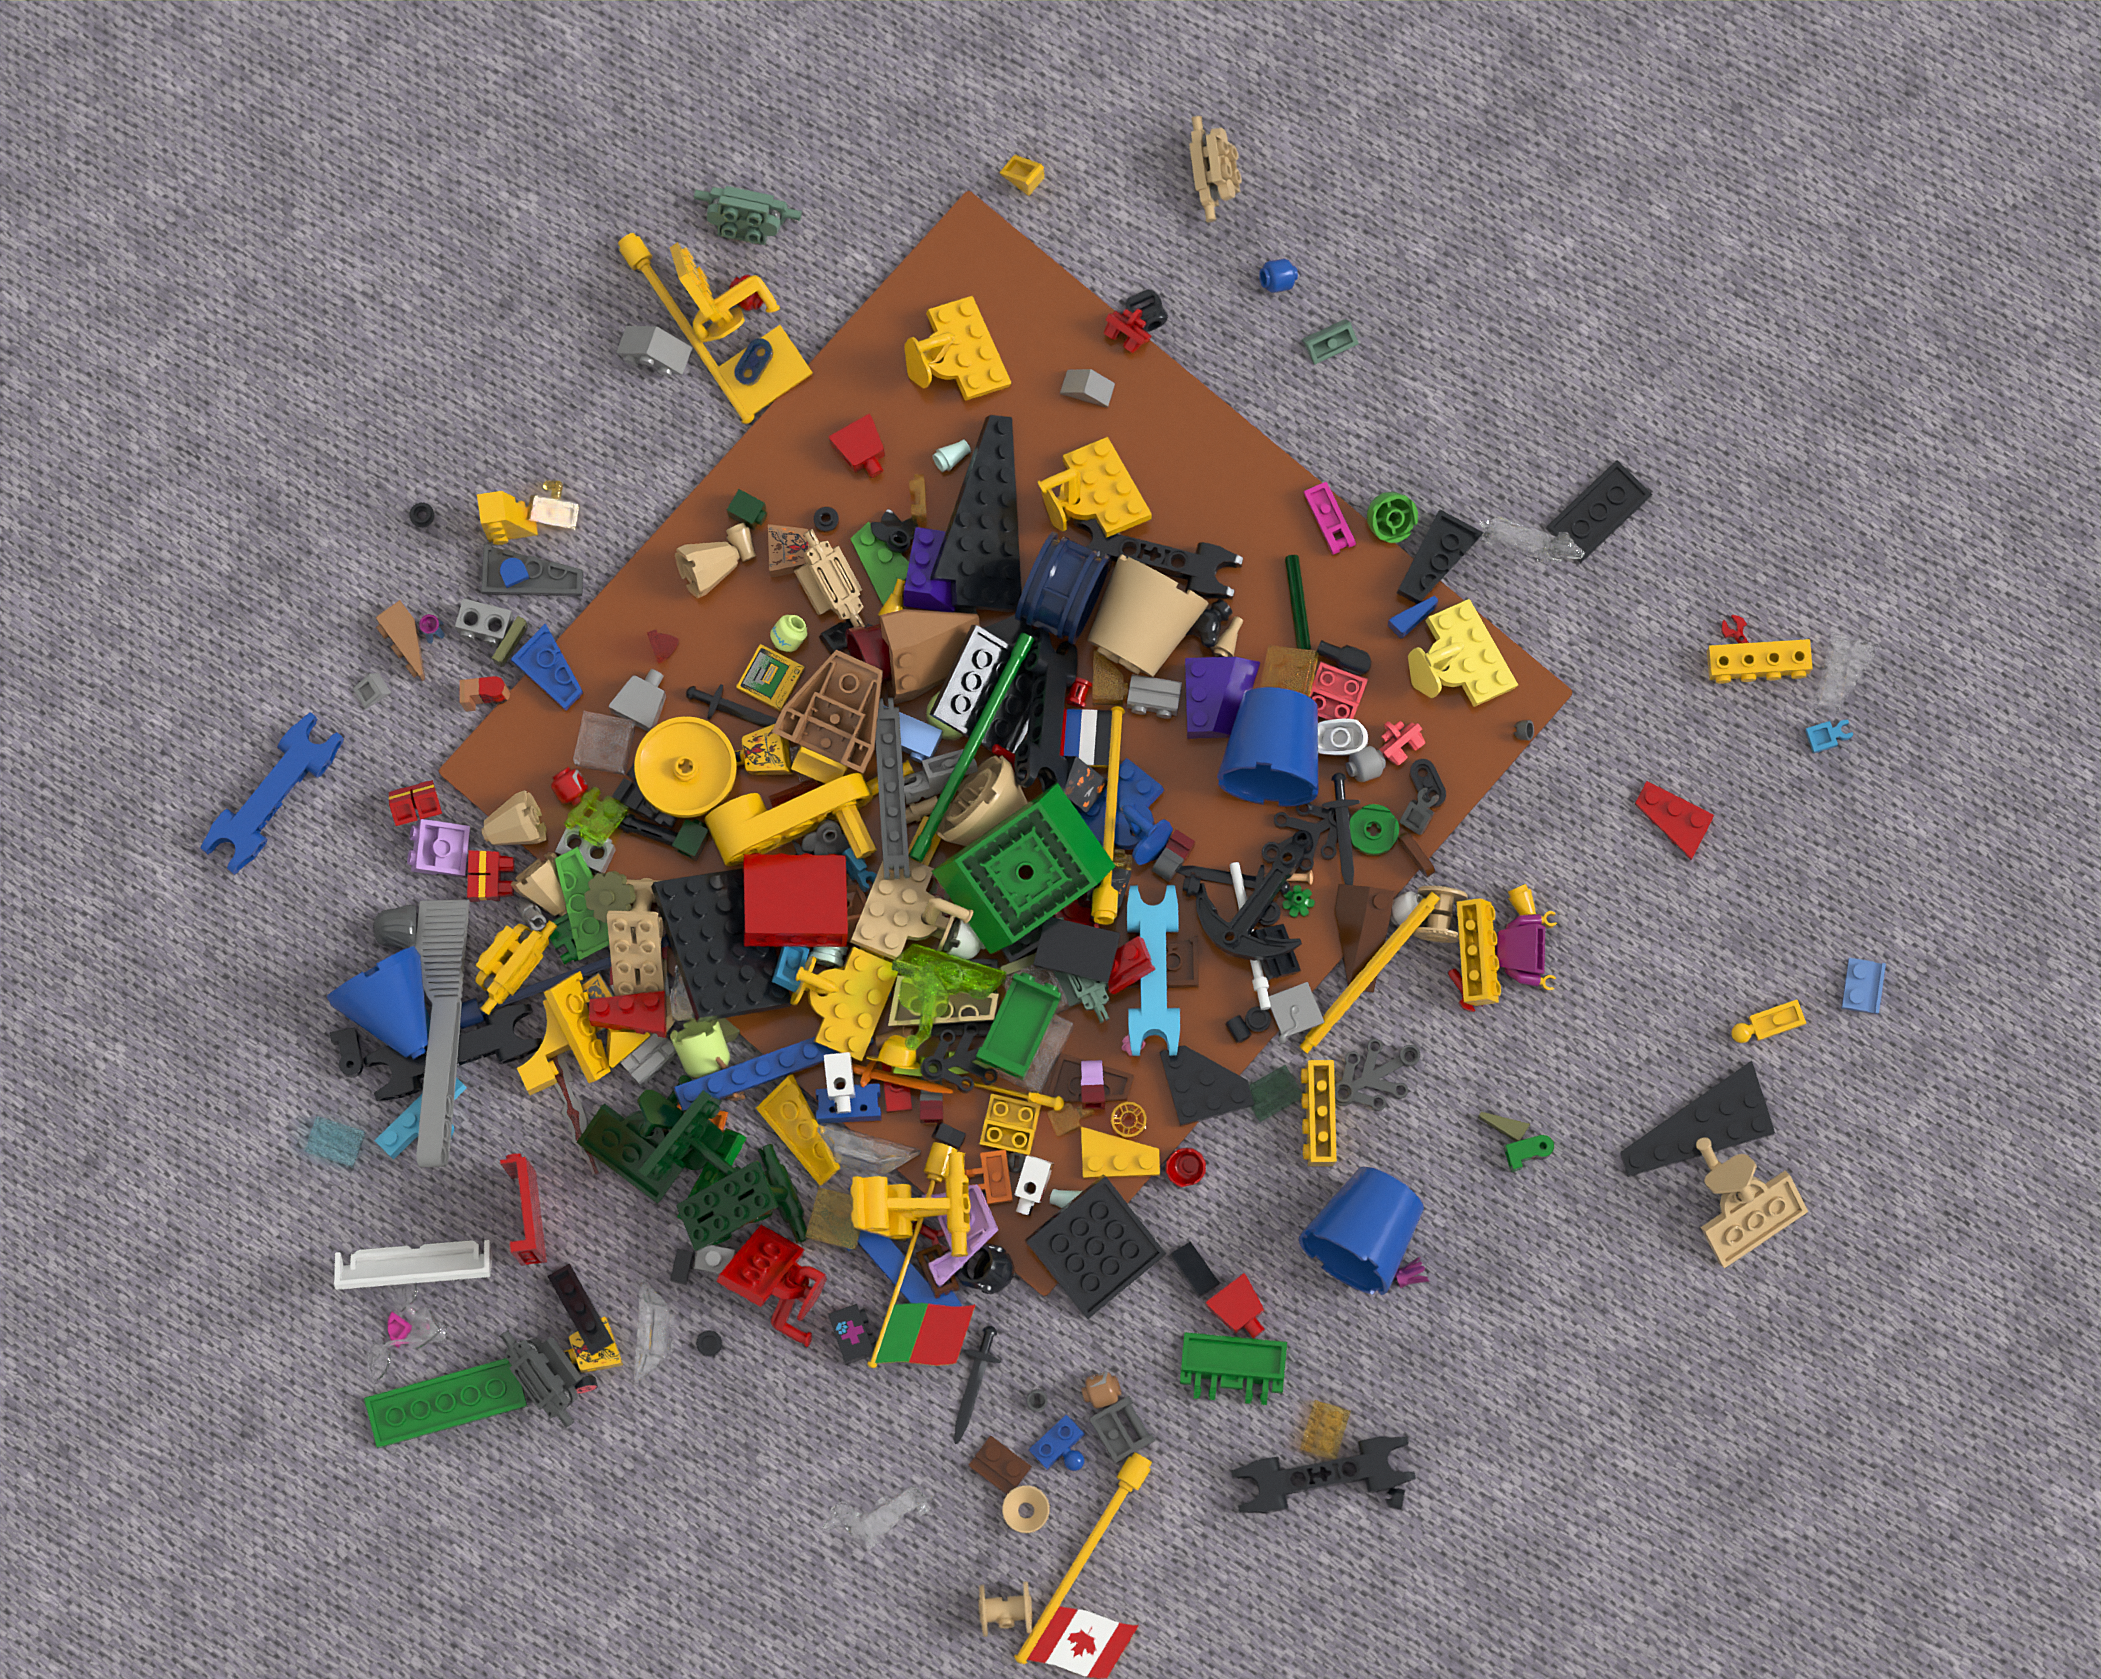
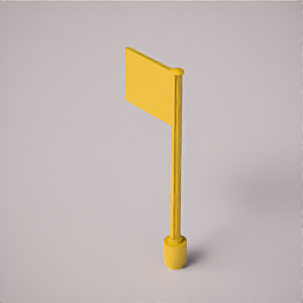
M630 233L618 242L619 251L632 270L638 269L646 276L742 418L741 423L749 424L752 422L755 413L813 374L781 325H778L721 366H718L650 266V260L653 256L641 238L634 233Z

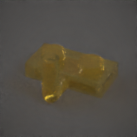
M545 481L543 487L545 490H552L551 498L531 495L526 520L575 530L580 505L560 501L563 488L561 481Z

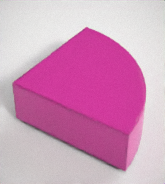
M391 1312L388 1318V1334L391 1341L399 1348L413 1329V1326L394 1312Z

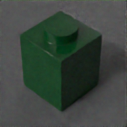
M738 489L727 508L728 517L739 523H745V526L752 530H755L757 525L761 526L768 514L765 502Z
M685 819L672 845L674 851L697 862L710 836L709 830L706 829L707 825L697 819H693V821Z

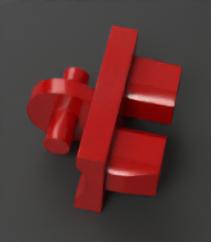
M1139 308L1134 313L1125 309L1122 315L1115 311L1113 314L1109 313L1105 319L1108 323L1104 334L1114 340L1118 338L1121 332L1128 335L1123 347L1131 353L1136 352L1143 344L1149 342L1152 335L1143 330L1146 322L1140 318L1143 311Z

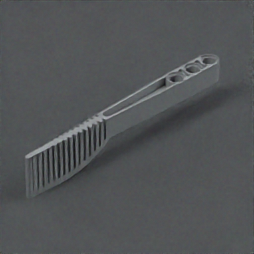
M469 899L420 901L415 947L421 956L423 989L432 1002L417 1143V1163L419 1167H446L449 1161Z

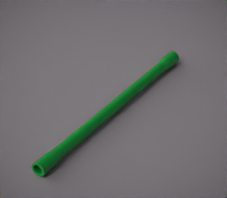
M1025 633L1020 634L1011 652V657L924 829L909 853V857L913 860L923 862L932 844V839L1022 661L1026 658L1034 642V638Z

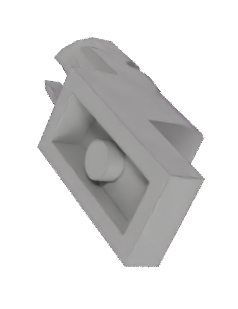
M963 749L922 760L923 771L905 776L903 779L906 805L918 802L921 797H924L926 800L934 795L941 794ZM974 758L965 775L978 772Z

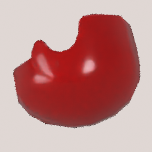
M1188 1147L1174 1151L1166 1162L1167 1176L1171 1182L1179 1187L1197 1184L1206 1173V1161L1202 1153Z

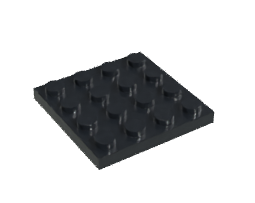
M971 625L929 715L970 738L1011 657L1014 647L981 627ZM1024 660L980 744L991 752L992 747L998 744L1015 754L1018 745L1023 741L1028 731L1033 672L1025 669Z
M1105 1175L1099 1177L1024 1240L1086 1319L1091 1318L1166 1255V1252Z

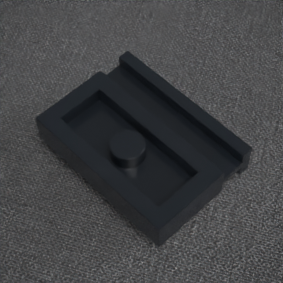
M1284 924L1260 930L1256 929L1250 933L1251 936L1263 941L1265 936L1289 939ZM1294 950L1277 958L1260 960L1267 980L1294 975L1301 971Z

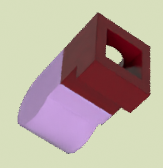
M1102 1060L1081 1061L1082 1110L1105 1109Z

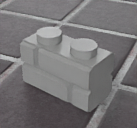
M1132 674L1127 708H1130L1132 713L1145 715L1146 711L1155 712L1156 716L1169 719L1171 715L1177 716L1182 682Z
M650 1033V1036L620 1061V1064L642 1088L674 1060L678 1054L674 1045L667 1037L662 1038L658 1037L657 1034Z

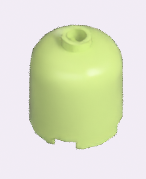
M693 1019L683 1024L685 1029L678 1033L675 1030L672 1031L670 1035L672 1043L685 1072L691 1078L698 1079L722 1070L716 1061V1057H720L728 1066L730 1054L718 1019L696 1022V1019Z

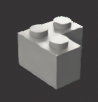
M626 326L616 353L624 357V361L630 365L638 366L639 364L654 366L658 369L657 372L659 374L671 377L672 374H683L692 347L657 326Z

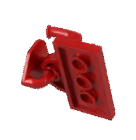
M760 1225L722 1270L716 1282L762 1307L771 1294L779 1297L780 1300L771 1318V1325L777 1331L808 1347L812 1340V1333H805L788 1324L787 1321L797 1300L803 1302L797 1320L801 1321L806 1316L822 1292L827 1280L826 1274L811 1266H800L797 1262L801 1259L805 1249L769 1228ZM809 1278L815 1281L813 1287L808 1286Z

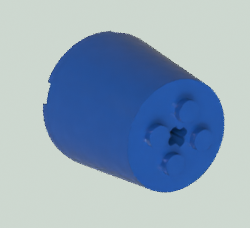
M1262 687L1245 692L1217 774V779H1219L1218 785L1232 796L1264 805V800L1277 801L1279 806H1297L1313 801L1318 795V706L1316 702L1302 693L1283 688Z
M1360 1167L1299 1236V1243L1310 1258H1318L1323 1263L1321 1268L1339 1281L1364 1293L1373 1295L1375 1291H1378L1379 1294L1384 1295L1393 1282L1424 1211V1205L1407 1185L1391 1175L1372 1167Z

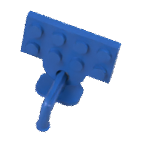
M1126 758L1119 765L1114 846L1120 849H1134L1132 857L1135 863L1142 865L1159 858L1168 843L1173 828L1166 819L1159 821L1155 825L1153 815L1148 808L1163 793V786ZM1107 786L1088 812L1079 813L1102 847L1104 844Z

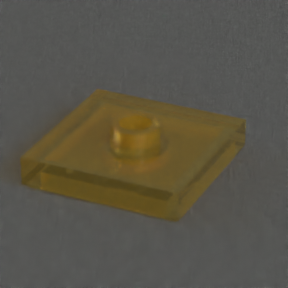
M819 1187L806 1238L856 1250L861 1230L854 1228L851 1219V1212L853 1210L852 1196Z

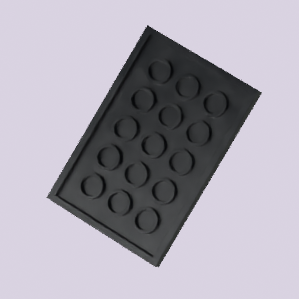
M743 868L653 882L651 888L663 919V924L696 1022L791 1006L789 990L772 982L778 962L774 946H744Z

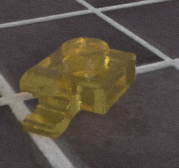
M1115 849L1113 853L1115 868L1131 870L1132 855H1126L1123 849Z
M1071 1103L1065 1104L1059 1111L1051 1110L1047 1112L1057 1137L1080 1128L1079 1119L1095 1114L1093 1109L1082 1110V1105L1073 1109Z

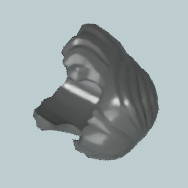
M405 905L378 913L373 923L376 941L384 947H397L403 950L415 946L416 906Z

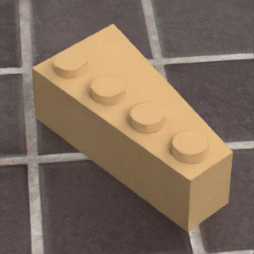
M897 976L888 1026L899 1027L994 1021L997 1015L1000 995Z

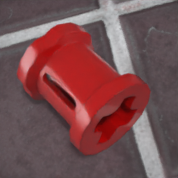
M1076 677L1068 696L1065 697V703L1084 709L1088 690L1092 688L1093 684L1085 679Z

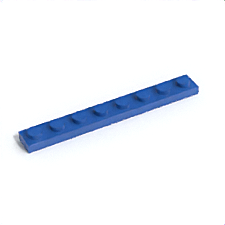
M813 1037L674 1087V1092L684 1113L703 1090L723 1099L733 1095V1093H739L823 1063L824 1055L838 1054L839 1052L813 1042L815 1039ZM872 1037L868 1046L874 1044V1040Z

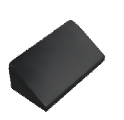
M1191 1241L1170 1254L1169 1257L1198 1298L1220 1284Z

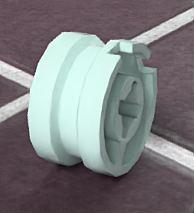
M814 947L809 957H816V964L838 968L843 966L844 961L842 958L843 955H846L848 948Z

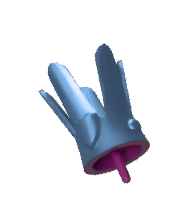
M431 614L423 616L419 622L420 635L424 633L428 643H433V634L443 639L445 634L439 627V625H443V622Z

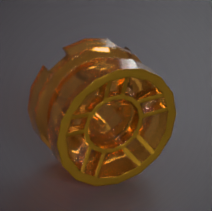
M1134 1102L1121 1103L1112 1112V1130L1120 1138L1126 1140L1136 1139L1143 1134L1146 1128L1147 1117L1145 1111ZM1126 1116H1130L1134 1120L1132 1125L1124 1123Z

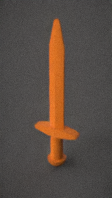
M871 1060L867 1066L852 1063L853 1074L862 1076L861 1087H865L873 1078L933 1093H953V1090L937 1083L876 1069L878 1061Z

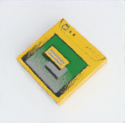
M760 644L736 688L781 712L805 667Z

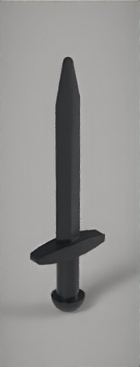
M720 684L714 696L697 690L696 686H691L686 691V696L689 700L695 699L710 705L707 716L708 720H711L718 709L764 728L777 722V719L721 698L723 684Z
M1338 772L1331 778V781H1334L1336 801L1324 803L1322 807L1335 808L1341 873L1345 885H1353L1354 865L1348 807L1360 804V800H1346L1344 785L1346 776Z
M1264 865L1260 866L1257 876L1242 874L1244 887L1256 890L1264 879ZM1181 866L1177 870V873L1190 877L1191 872H1194L1196 876L1201 877V880L1233 885L1231 872L1198 866ZM1285 881L1279 892H1282L1281 895H1285L1290 891L1288 881Z
M990 1325L982 1330L984 1335L979 1351L964 1350V1353L974 1357L975 1360L955 1424V1444L960 1442L969 1425L987 1362L1001 1363V1360L989 1355L994 1335H997L996 1328Z

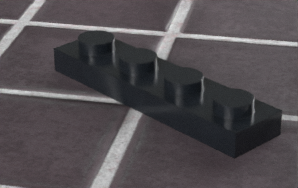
M570 1263L548 1275L549 1281L590 1354L594 1355L613 1344V1339Z

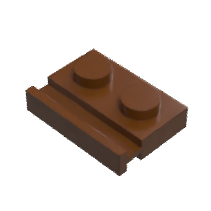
M992 1436L988 1438L968 1465L1006 1495L1018 1487L1032 1468L1031 1465Z

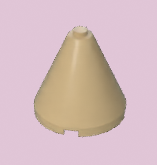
M993 756L977 767L978 772L969 774L961 782L957 789L959 794L952 804L950 803L936 831V834L944 841L968 846L1028 803L1021 786L1015 781V773L1010 762L1003 756L999 758Z

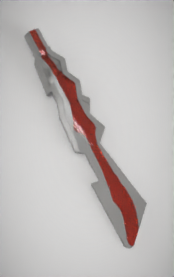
M561 1053L547 1060L548 1062L553 1060L559 1072L558 1075H555L558 1083L554 1085L565 1102L561 1114L569 1121L568 1131L572 1133V1142L579 1147V1156L587 1161L594 1176L600 1174L602 1170L598 1159L576 1143L588 1125L581 1100L575 1099L569 1082L574 1080L565 1057Z

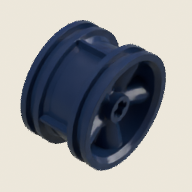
M1051 532L1043 544L1025 583L1016 609L1015 620L1021 622L1025 618L1027 619V625L1042 628L1057 635L1059 639H1064L1067 636L1069 637L1068 642L1074 645L1083 632L1107 577L1112 557L1105 554L1101 558L1099 557L1100 551L1096 549L1091 550L1070 541V538L1065 536L1059 540L1058 533Z

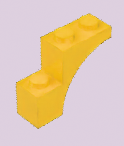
M548 1000L543 1001L547 1016L544 1040L534 1056L517 1068L529 1095H533L558 1083L555 1075H558L559 1072L553 1060L549 1062L547 1060L571 1050Z

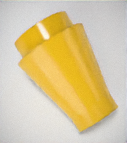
M1527 884L1508 891L1510 896L1508 900L1519 915L1536 914L1532 891L1528 889Z

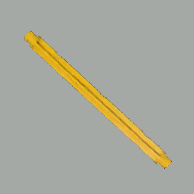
M1431 891L1425 899L1421 900L1409 914L1408 918L1397 928L1367 963L1366 967L1323 1016L1325 1023L1313 1027L1304 1037L1305 1040L1299 1046L1303 1051L1308 1054L1314 1046L1316 1047L1332 1029L1333 1025L1338 1022L1434 910L1435 904L1440 900L1436 894Z

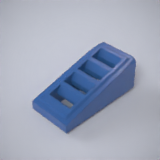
M1435 596L1430 597L1388 620V627L1400 639H1403L1437 607L1438 599Z

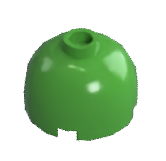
M1394 491L1384 492L1376 496L1369 504L1367 510V523L1370 530L1379 539L1389 543L1401 542L1408 538L1413 525L1416 526L1418 522V510L1415 503L1406 495Z

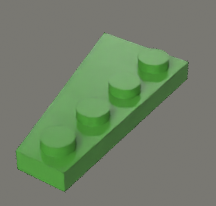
M577 846L556 857L555 862L577 949L578 960H581L608 946L609 935L607 923L595 919L594 910L586 907L585 893L590 890L588 882L594 876Z

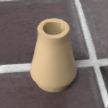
M745 523L726 530L728 534L726 538L732 546L736 547L743 562L756 556L749 527L746 528Z

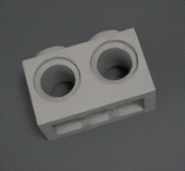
M463 598L455 628L462 638L474 640L475 637L484 639L486 644L498 646L509 631L514 616L511 610ZM471 616L478 618L475 625L468 626L465 624L467 618ZM495 622L502 624L501 629L497 632L489 630L490 626Z
M576 824L575 827L567 825L555 850L557 857L571 850L568 847L569 842L574 838L582 840L579 849L590 871L594 874L605 873L616 851L614 845L611 844L612 840L603 835H598V837L588 834L589 830L583 826ZM595 849H603L605 851L604 856L600 859L592 858L591 854Z

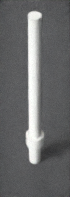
M1239 862L1229 864L1240 910L1247 901ZM1250 960L1254 976L1252 980L1254 991H1257L1261 1010L1270 1009L1271 1005L1267 992L1269 984L1267 978L1264 977L1260 960Z

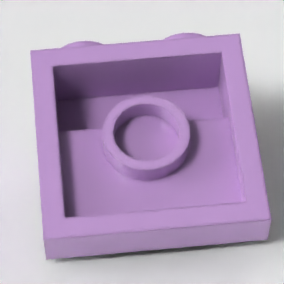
M426 819L417 821L416 825H412L410 830V840L414 841L413 850H409L407 864L412 865L411 872L464 877L470 826Z

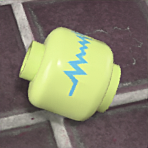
M784 615L778 620L770 631V637L775 647L785 652L797 650L807 637L806 624L802 618L796 615Z

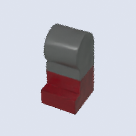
M1175 829L1170 841L1153 866L1152 872L1170 882L1195 847V841Z
M921 1076V1080L928 1081L923 1076ZM942 1079L935 1081L933 1083L942 1085ZM921 1090V1123H944L943 1093Z

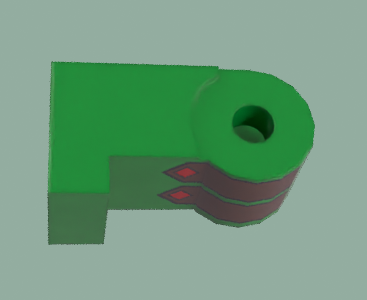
M1539 1135L1505 1145L1503 1149L1511 1173L1521 1170L1523 1167L1522 1162L1535 1158L1538 1160L1547 1159L1554 1150L1553 1140L1549 1136Z

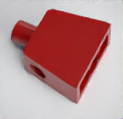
M870 413L829 436L830 445L853 472L856 473L865 468L869 476L874 478L884 471L878 460L885 456V451Z
M1245 1273L1205 1302L1207 1309L1234 1334L1245 1328L1254 1339L1265 1330L1257 1319L1264 1312V1308Z

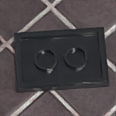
M1050 917L1044 921L1033 965L1109 984L1121 934Z

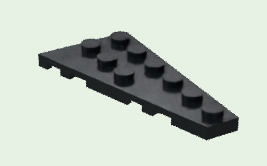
M1753 1062L1747 1063L1621 1151L1620 1154L1627 1177L1703 1156L1696 1147L1697 1141L1701 1138L1710 1139L1713 1152L1774 1135L1775 1130Z

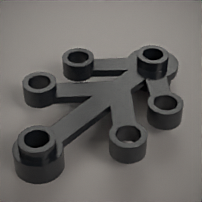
M1306 803L1308 811L1301 812L1299 810L1300 805L1296 806V812L1299 816L1305 817L1311 814L1323 819L1316 824L1290 817L1285 812H1279L1275 815L1274 824L1277 828L1290 827L1297 830H1306L1312 835L1314 845L1310 851L1305 853L1304 859L1309 860L1311 866L1305 868L1300 864L1299 868L1301 871L1309 872L1313 869V856L1320 833L1329 828L1327 842L1321 848V856L1325 860H1331L1335 857V845L1338 838L1337 822L1333 819L1334 815H1336L1335 808L1326 809ZM1348 810V813H1349V822H1350L1351 814H1350V812H1349V810ZM1283 816L1286 818V822L1279 824L1277 818ZM1293 836L1279 844L1275 842L1266 843L1262 848L1263 860L1273 864L1285 846L1292 843ZM1301 837L1298 841L1303 842L1306 840V837ZM1325 848H1331L1333 854L1327 856L1323 851ZM1274 850L1277 855L1274 858H1270L1267 856V852Z
M975 1022L965 1024L962 1030L963 1036L954 1056L944 1059L948 1047L954 1043L956 1036L951 1030L942 1031L939 1036L940 1043L934 1056L925 1058L920 1066L921 1074L926 1080L935 1082L943 1079L956 1085L961 1093H969L974 1087L972 1078L968 1076L961 1077L948 1070L958 1067L981 1078L982 1083L987 1086L995 1083L998 1075L994 1069H986L972 1062L977 1060L976 1055L979 1048L967 1052L972 1039L979 1032V1027ZM973 1027L975 1033H968L966 1028ZM943 1035H949L952 1040L946 1042L943 1039ZM935 1066L937 1072L931 1073L928 1067ZM985 1074H992L993 1080H987ZM961 1082H968L970 1088H963Z

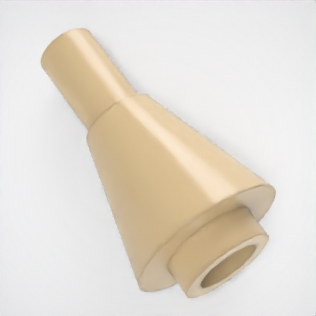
M1235 616L1229 628L1218 638V643L1214 647H1210L1214 657L1234 656L1237 633L1243 623L1240 617Z

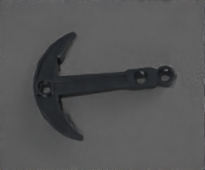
M1300 830L1293 835L1292 843L1285 846L1274 861L1271 871L1230 922H1226L1218 915L1217 909L1206 893L1205 884L1200 883L1196 896V910L1204 932L1219 949L1234 957L1255 961L1283 956L1302 945L1300 938L1279 939L1265 936L1263 941L1250 936V933L1285 881L1292 877L1305 859V853L1313 848L1314 841L1310 832ZM1306 837L1305 841H1298L1299 838ZM1292 857L1290 861H1284V858ZM1229 936H1235L1231 941L1226 940Z

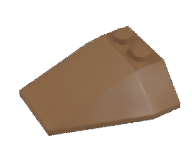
M907 609L880 615L882 638L889 646L892 680L886 681L888 698H893V704L914 700L944 683L971 625L980 627L979 616L968 613Z
M836 650L783 707L772 732L864 774L875 748L883 670Z

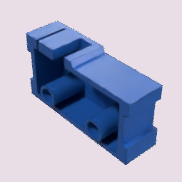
M867 1084L865 1087L854 1085L855 1098H850L851 1112L842 1114L831 1113L835 1111L834 1100H829L827 1089H816V1099L819 1101V1110H816L817 1123L882 1121L881 1108L878 1107V1097H881L880 1084Z

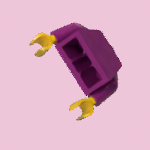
M1549 911L1544 916L1540 914L1520 915L1508 923L1504 930L1498 931L1495 955L1498 957L1499 967L1504 968L1506 975L1518 983L1536 987L1541 985L1546 990L1554 989L1553 987H1547L1545 981L1547 978L1556 979L1555 976L1545 975L1541 977L1540 974H1545V927L1553 928L1557 924L1547 922L1546 917L1555 916V912Z

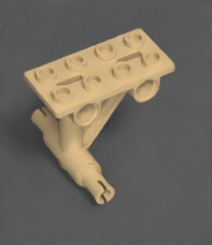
M650 878L627 880L626 884L633 885L636 896L632 910L607 912L615 996L665 990L667 961L662 959L661 950L663 919L658 917L657 912H651V904L656 903L651 886L653 882L663 880H652Z

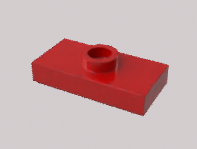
M881 1062L882 1070L891 1072L892 1066ZM883 1081L886 1112L912 1110L910 1087Z

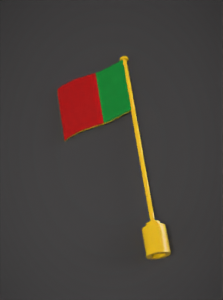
M933 1142L923 1171L928 1174L927 1179L931 1180L925 1198H931L936 1182L941 1183L942 1179L945 1180L949 1176L948 1153L957 1152L955 1148ZM924 1218L917 1221L871 1361L867 1362L870 1368H875L879 1363L895 1362L931 1366L957 1363L976 1304L958 1307L928 1303L895 1304Z

